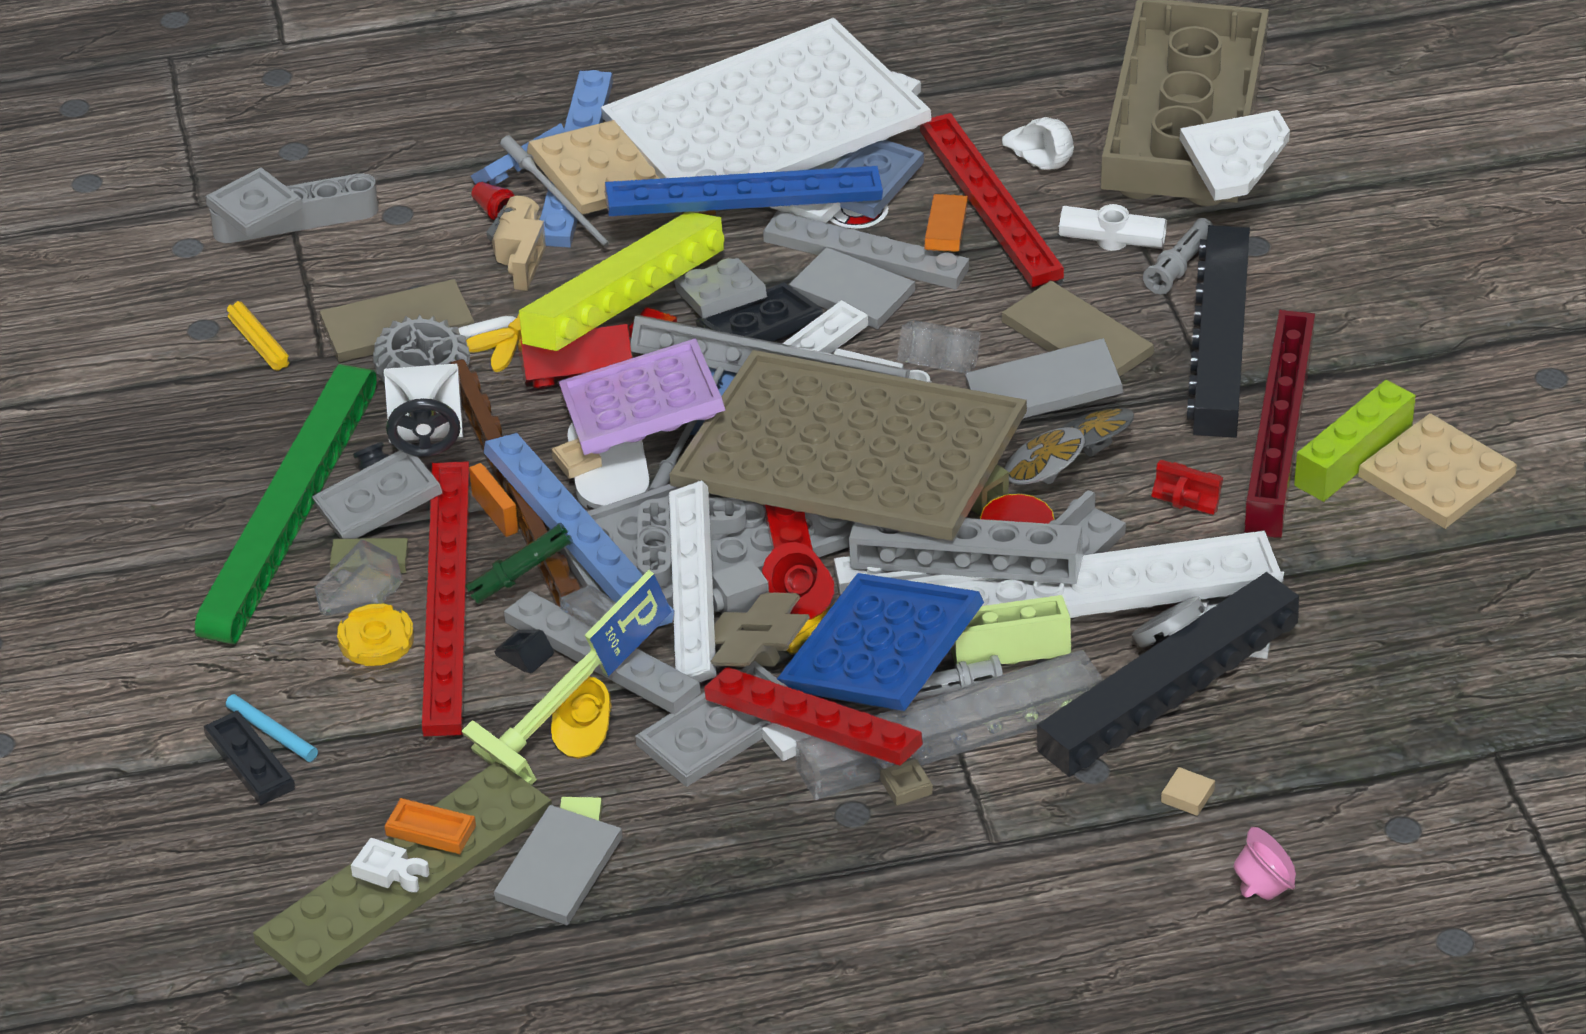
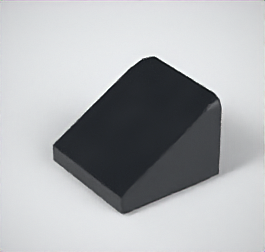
M533 629L517 630L497 647L494 653L498 658L523 672L533 673L553 656L554 650L544 631Z

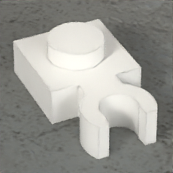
M374 838L369 839L351 864L352 876L385 888H389L393 881L400 882L403 889L410 892H417L419 890L418 877L412 875L429 876L428 862L421 858L408 859L407 849Z

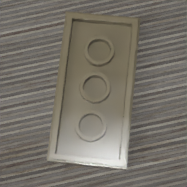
M455 279L319 311L321 323L338 363L373 355L377 337H380L383 328H390L392 321L402 323L405 316L411 320L417 319L419 314L422 319L427 320L434 316L437 322L440 323L447 320L450 327L458 328L474 324V319Z
M1049 281L1002 312L1003 323L1049 352L1104 338L1119 377L1154 354V344L1053 281Z

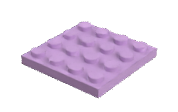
M696 338L559 381L562 395L584 455L603 453L608 451L611 446L624 442H638L649 434L659 431H673L684 423L694 420H707L714 417L717 413L725 411L722 397Z

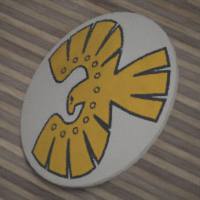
M1064 427L1050 430L1029 440L1009 458L1005 465V470L1009 472V482L1017 485L1032 484L1039 481L1047 484L1053 483L1058 473L1073 462L1082 451L1085 443L1083 433L1076 428Z

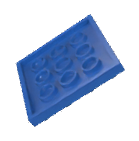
M857 573L777 680L789 688L810 695L905 711L984 604L983 598L979 591Z

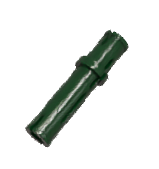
M558 523L554 528L504 561L498 559L492 563L493 568L466 584L468 592H474L471 594V597L477 604H481L485 599L503 587L510 588L515 585L517 578L573 543L571 535H566L568 530L562 523Z

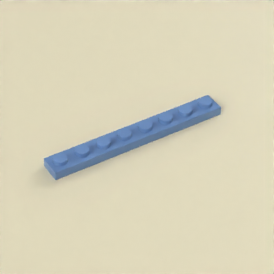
M597 70L579 71L564 127L566 132L603 123L601 107L608 104L613 84L612 72H600ZM548 190L540 220L544 221L546 246L571 247L578 220Z
M518 433L485 441L484 454L550 530L558 523H562L568 530L566 535H571L573 543L567 545L566 548L616 604L643 576L641 572ZM670 605L669 607L672 612L663 620V622L659 626H663L673 622L675 611L672 609Z

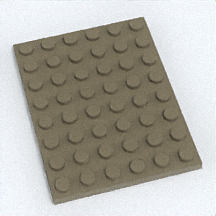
M752 350L721 396L725 411L719 412L714 417L705 420L670 472V486L681 488L702 480L708 486L710 494L720 495L725 498L746 500L761 505H771L798 512L823 515L828 518H838L864 525H874L900 532H910L936 539L953 541L1025 416L1027 400Z

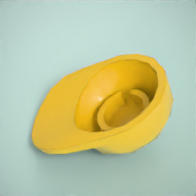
M589 676L552 713V740L557 748L568 757L577 759L588 757L599 749L606 738L612 703L610 693L603 682Z

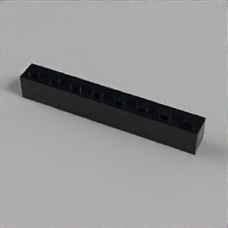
M1208 225L1207 239H1200L1199 260L1205 261H1198L1197 282L1204 283H1197L1195 304H1202V306L1195 305L1194 327H1200V329L1193 328L1192 350H1199V352H1191L1190 373H1197V375H1190L1188 396H1193L1195 399L1188 398L1187 420H1194L1193 435L1237 438L1249 227Z
M1265 572L1199 616L1189 625L1172 634L1038 723L1037 751L1068 777H1071L1082 768L1091 766L1097 758L1112 748L1119 747L1125 739L1140 729L1150 726L1156 718L1170 709L1177 708L1183 700L1196 691L1205 689L1214 679L1226 671L1236 668L1242 660L1254 652L1264 649L1269 642L1282 633L1291 631L1299 619V595L1271 574Z

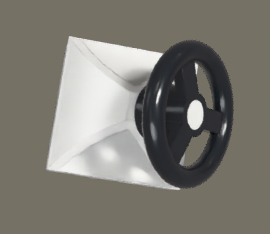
M458 364L384 369L388 418L386 431L391 444L406 454L426 457L440 454L449 449L457 439H464ZM431 441H439L431 445ZM419 442L420 445H414L411 443Z

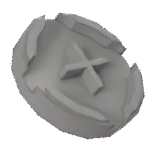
M1199 596L1187 599L1140 626L1133 632L1132 637L1138 647L1150 646L1155 643L1156 639L1154 637L1157 634L1159 636L1164 635V637L1170 636L1199 617L1198 615L1205 611V606Z

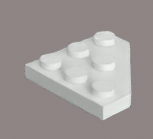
M1278 110L1180 128V141L1214 201L1247 195L1289 142L1290 129Z

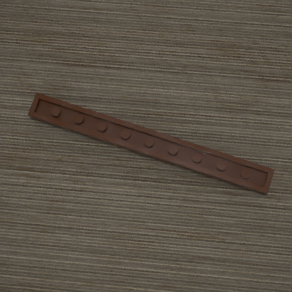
M464 359L450 362V364H458L462 409L484 453L485 441L502 437L499 418L497 415L491 416L490 401L486 393H480L481 386L476 371L470 372ZM485 455L496 481L516 504L518 527L528 545L548 532L546 530L547 525ZM557 552L538 564L537 567L555 605L577 616L576 601L581 600L580 587L576 578L570 579L569 577L570 571L565 555H558Z

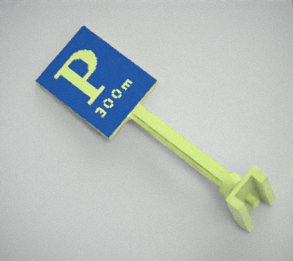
M648 570L584 635L591 647V651L514 728L510 727L498 739L472 720L462 730L463 735L474 742L471 746L472 751L491 765L495 762L502 763L532 785L537 779L526 759L518 754L527 744L526 740L592 674L598 665H600L603 673L609 677L672 612L655 574Z

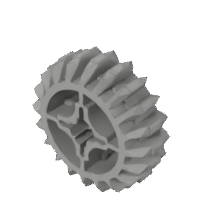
M420 314L417 319L411 320L405 316L402 323L392 321L390 328H383L380 337H377L373 352V363L375 364L377 378L382 379L384 386V369L444 365L461 359L465 360L469 368L470 351L469 346H467L466 336L460 335L458 327H450L447 320L439 323L434 316L429 320L422 319Z

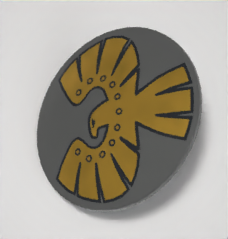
M1127 408L1104 409L1081 416L1061 428L1071 427L1080 430L1085 438L1083 450L1087 456L1092 457L1112 444V436L1118 434L1132 423L1134 413Z

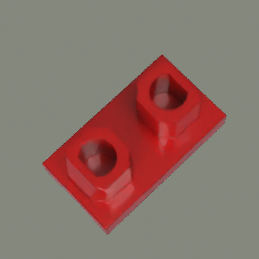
M1160 460L1156 466V479L1151 497L1171 502L1174 508L1182 509L1185 506L1214 515L1218 510L1223 477L1211 472L1206 473L1192 469L1180 463Z

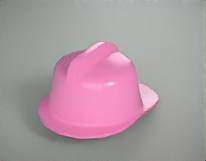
M1251 827L1247 833V844L1233 865L1235 872L1242 880L1240 886L1242 895L1247 898L1257 894L1265 900H1271L1288 888L1294 890L1296 873L1288 854L1267 832L1258 827Z

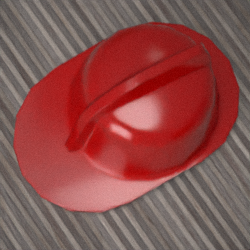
M789 542L774 548L766 557L762 574L768 581L769 593H797L800 596L790 614H808L810 617L808 620H811L827 609L834 596V580L829 570L813 550L805 544Z

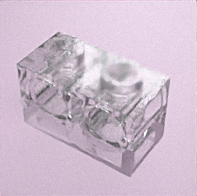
M911 320L902 325L897 361L966 374L976 367L981 332Z

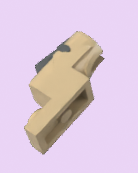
M516 195L511 197L507 205L498 213L497 218L487 230V238L492 241L496 261L508 265V273L513 275L514 289L528 291L546 249L544 221L539 220L540 216L537 215L540 207L535 201L525 196Z

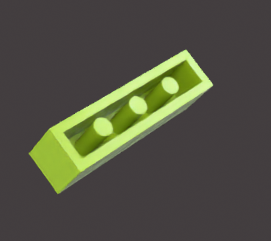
M1387 379L1384 380L1297 452L1294 486L1325 502L1359 473V465L1412 427L1416 395Z

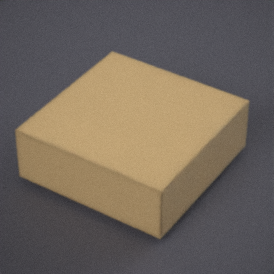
M579 439L552 448V458L569 479L602 467L599 454L589 453L584 455Z
M1178 767L1162 791L1161 802L1198 816L1214 792L1215 780Z

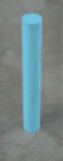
M236 694L228 697L226 701L228 709L233 712L239 710L249 723L306 761L311 762L316 758L318 754L317 748Z

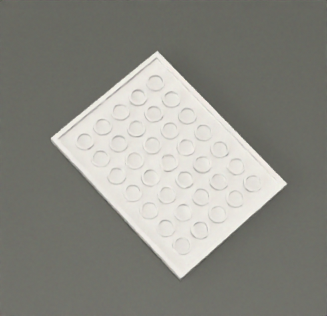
M835 18L828 19L601 107L602 118L606 122L615 120L632 140L648 164L655 169L659 179L807 170L931 121L930 108ZM692 211V212H694V213H699V212H704V211Z

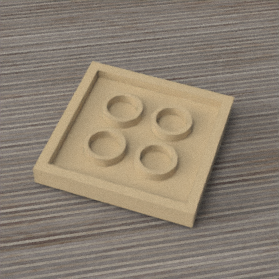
M615 120L529 141L527 153L533 156L534 162L582 215L607 208L604 192L605 182L659 179L655 169L648 164L638 148Z
M1429 413L1359 465L1358 477L1446 529L1515 476L1517 464Z

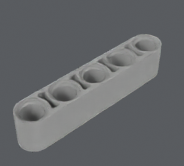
M364 173L286 186L302 198L303 208L249 237H246L209 208L215 240L221 243H234L373 217L378 212V199L374 177Z

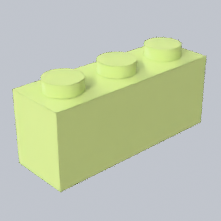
M1063 595L981 606L950 649L954 663L958 664V662L965 661L967 664L986 661L990 660L992 655H998L1001 664H1016L1022 661L1043 658L1053 659L1058 656L1071 655L1070 615Z

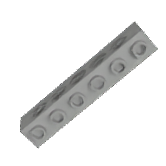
M965 518L955 538L951 541L854 522L849 536L850 563L853 569L874 567L881 568L882 571H910L926 574L1077 584L1083 557L1082 526Z

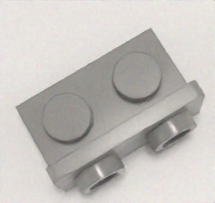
M1087 490L1079 499H1074L1060 517L1049 523L1082 526L1083 555L1107 552L1125 535L1126 530L1125 522L1095 508V492Z

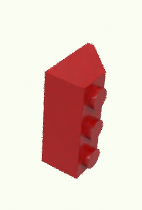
M627 324L594 328L558 351L522 344V337L518 342L524 383L533 382V388L554 386V379L571 378L632 359Z

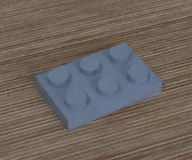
M884 140L860 148L856 152L845 154L833 168L878 166L883 195L882 200L841 202L840 207L874 219L924 163V152Z

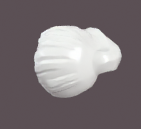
M1048 117L1032 120L1028 125L1011 130L1002 137L1003 146L1011 148L1017 156L1023 157L1028 163L1039 167L1041 170L1059 169L1065 166L1074 150L1073 138L1066 124L1058 119Z

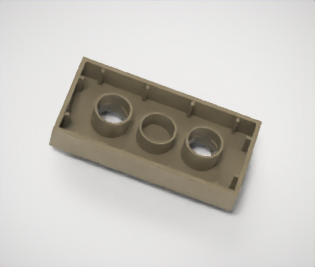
M1173 0L1136 1L1102 154L1101 189L1120 191L1126 197L1133 199H1146L1154 195L1184 197L1201 206H1213L1223 201L1238 203L1239 196L1214 201L1180 141V128L1254 115L1267 43L1269 9Z

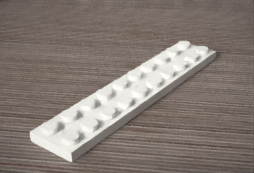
M1265 531L1083 555L1077 584L953 575H935L905 580L979 591L984 601L982 606L1063 595L1070 618H1076L1083 615L1105 612L1113 613L1119 610L1141 607L1149 608L1156 605L1183 602L1195 596H1199L1200 599L1227 597L1265 572H1268L1280 582H1282V574Z

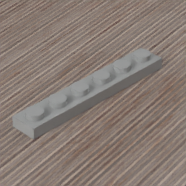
M776 211L763 231L764 242L815 255H819L828 247L894 274L956 290L969 270V258L941 251L926 250L925 247L880 237L855 229L795 216L790 213Z
M531 591L504 611L507 624L518 630H543L553 649L577 662L582 660L591 651V647L584 635L594 625ZM637 648L609 677L603 673L600 665L594 669L595 672L674 715L701 694L699 681Z

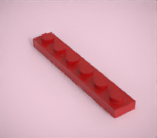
M726 667L704 687L705 698L708 701L899 766L923 745L921 731Z

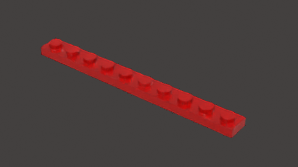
M469 462L432 463V475L440 483L443 493L432 498L430 504L422 732L423 736L462 735L470 489Z

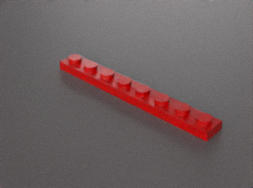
M947 113L932 117L931 121L921 124L920 132L964 194L968 196L971 204L1030 286L1036 287L1044 285L1049 281L1064 279V267L953 115Z

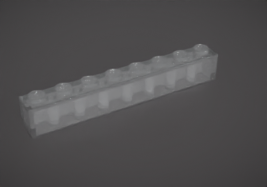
M1082 649L910 704L905 711L892 710L876 715V717L922 732L923 745L906 761L917 759L920 765L923 766L1037 729L1038 723L1104 679ZM814 736L796 741V769L815 800L880 780L881 769L896 765Z

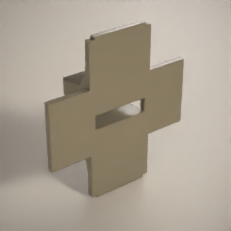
M765 593L759 596L747 613L723 612L714 624L715 644L723 645L712 658L711 664L715 666L746 667V665L750 666L753 661H756L761 666H775L780 659L777 651H786L810 618L808 614H790L800 596L797 593Z

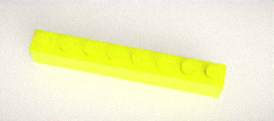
M685 212L520 309L522 344L558 351L723 251L724 234L722 232L721 217Z

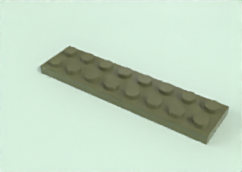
M495 762L433 805L475 816L476 827L461 854L393 837H388L383 841L407 849L408 859L421 858L428 862V877L412 875L418 877L419 890L417 892L403 889L400 882L393 881L389 888H385L352 876L350 864L254 931L255 944L305 985L310 986L537 823L548 806L552 805V800L505 765Z

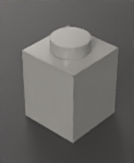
M752 559L712 573L714 611H719L721 615L723 612L747 613L761 594L769 593L768 581Z

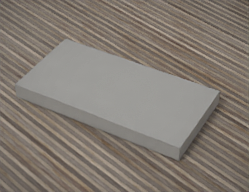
M1104 338L965 373L968 388L971 390L1027 400V412L1023 418L1123 393L1121 380Z
M753 661L750 666L747 665L739 670L786 686L756 661ZM704 692L694 698L675 715L670 713L635 735L636 745L683 785L688 787L763 739L762 728L773 722L708 701L705 698Z

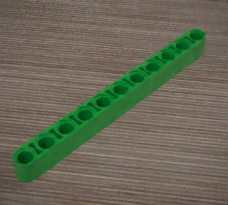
M344 364L337 365L200 606L195 620L196 637L233 645L239 641L314 505L312 496L323 489L371 402L377 384L375 370Z

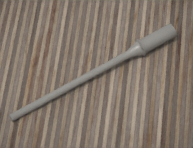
M510 135L505 136L501 140L500 145L514 158L519 167L532 172L604 247H607L609 242L536 168L533 156L528 154Z
M718 366L713 375L716 385L724 371L722 366ZM697 420L688 422L670 457L660 462V468L648 491L668 485L670 481L669 474L676 465L677 458Z

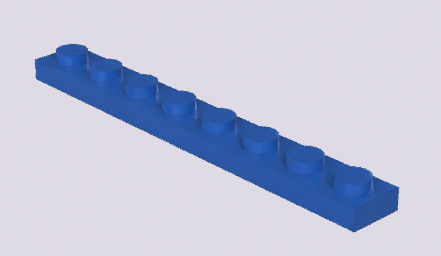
M878 166L611 181L605 182L604 192L608 215L625 216L882 200L883 188Z

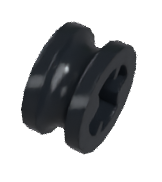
M383 442L371 445L353 454L354 459L357 458L360 461L359 471L389 456L382 451V448L385 446Z

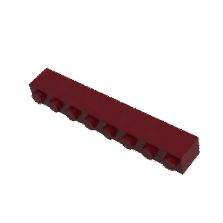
M1279 310L1246 501L1244 533L1265 531L1268 537L1282 538L1313 346L1315 313Z

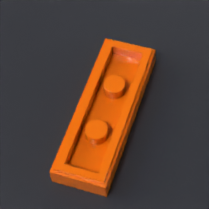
M933 195L925 235L926 250L958 252L960 250L968 207V196Z

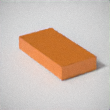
M479 463L469 467L472 496L505 537L518 533L516 504L484 465Z
M400 798L384 827L386 836L461 854L476 827L475 816Z

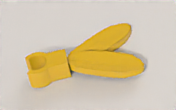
M519 314L508 325V328L485 332L466 340L469 351L473 353L496 347L491 357V366L494 372H500L508 367L514 356L518 341L522 337Z

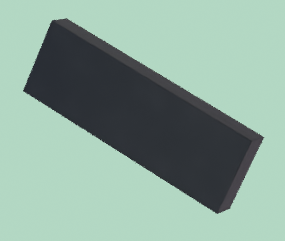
M239 710L204 725L207 739L260 806L295 790L294 779Z

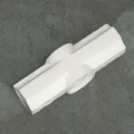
M1117 204L1105 205L1100 210L1063 206L1059 224L1060 236L1095 240L1100 247L1110 251L1120 250L1126 247V245L1163 249L1167 230L1166 219L1129 214L1125 207Z

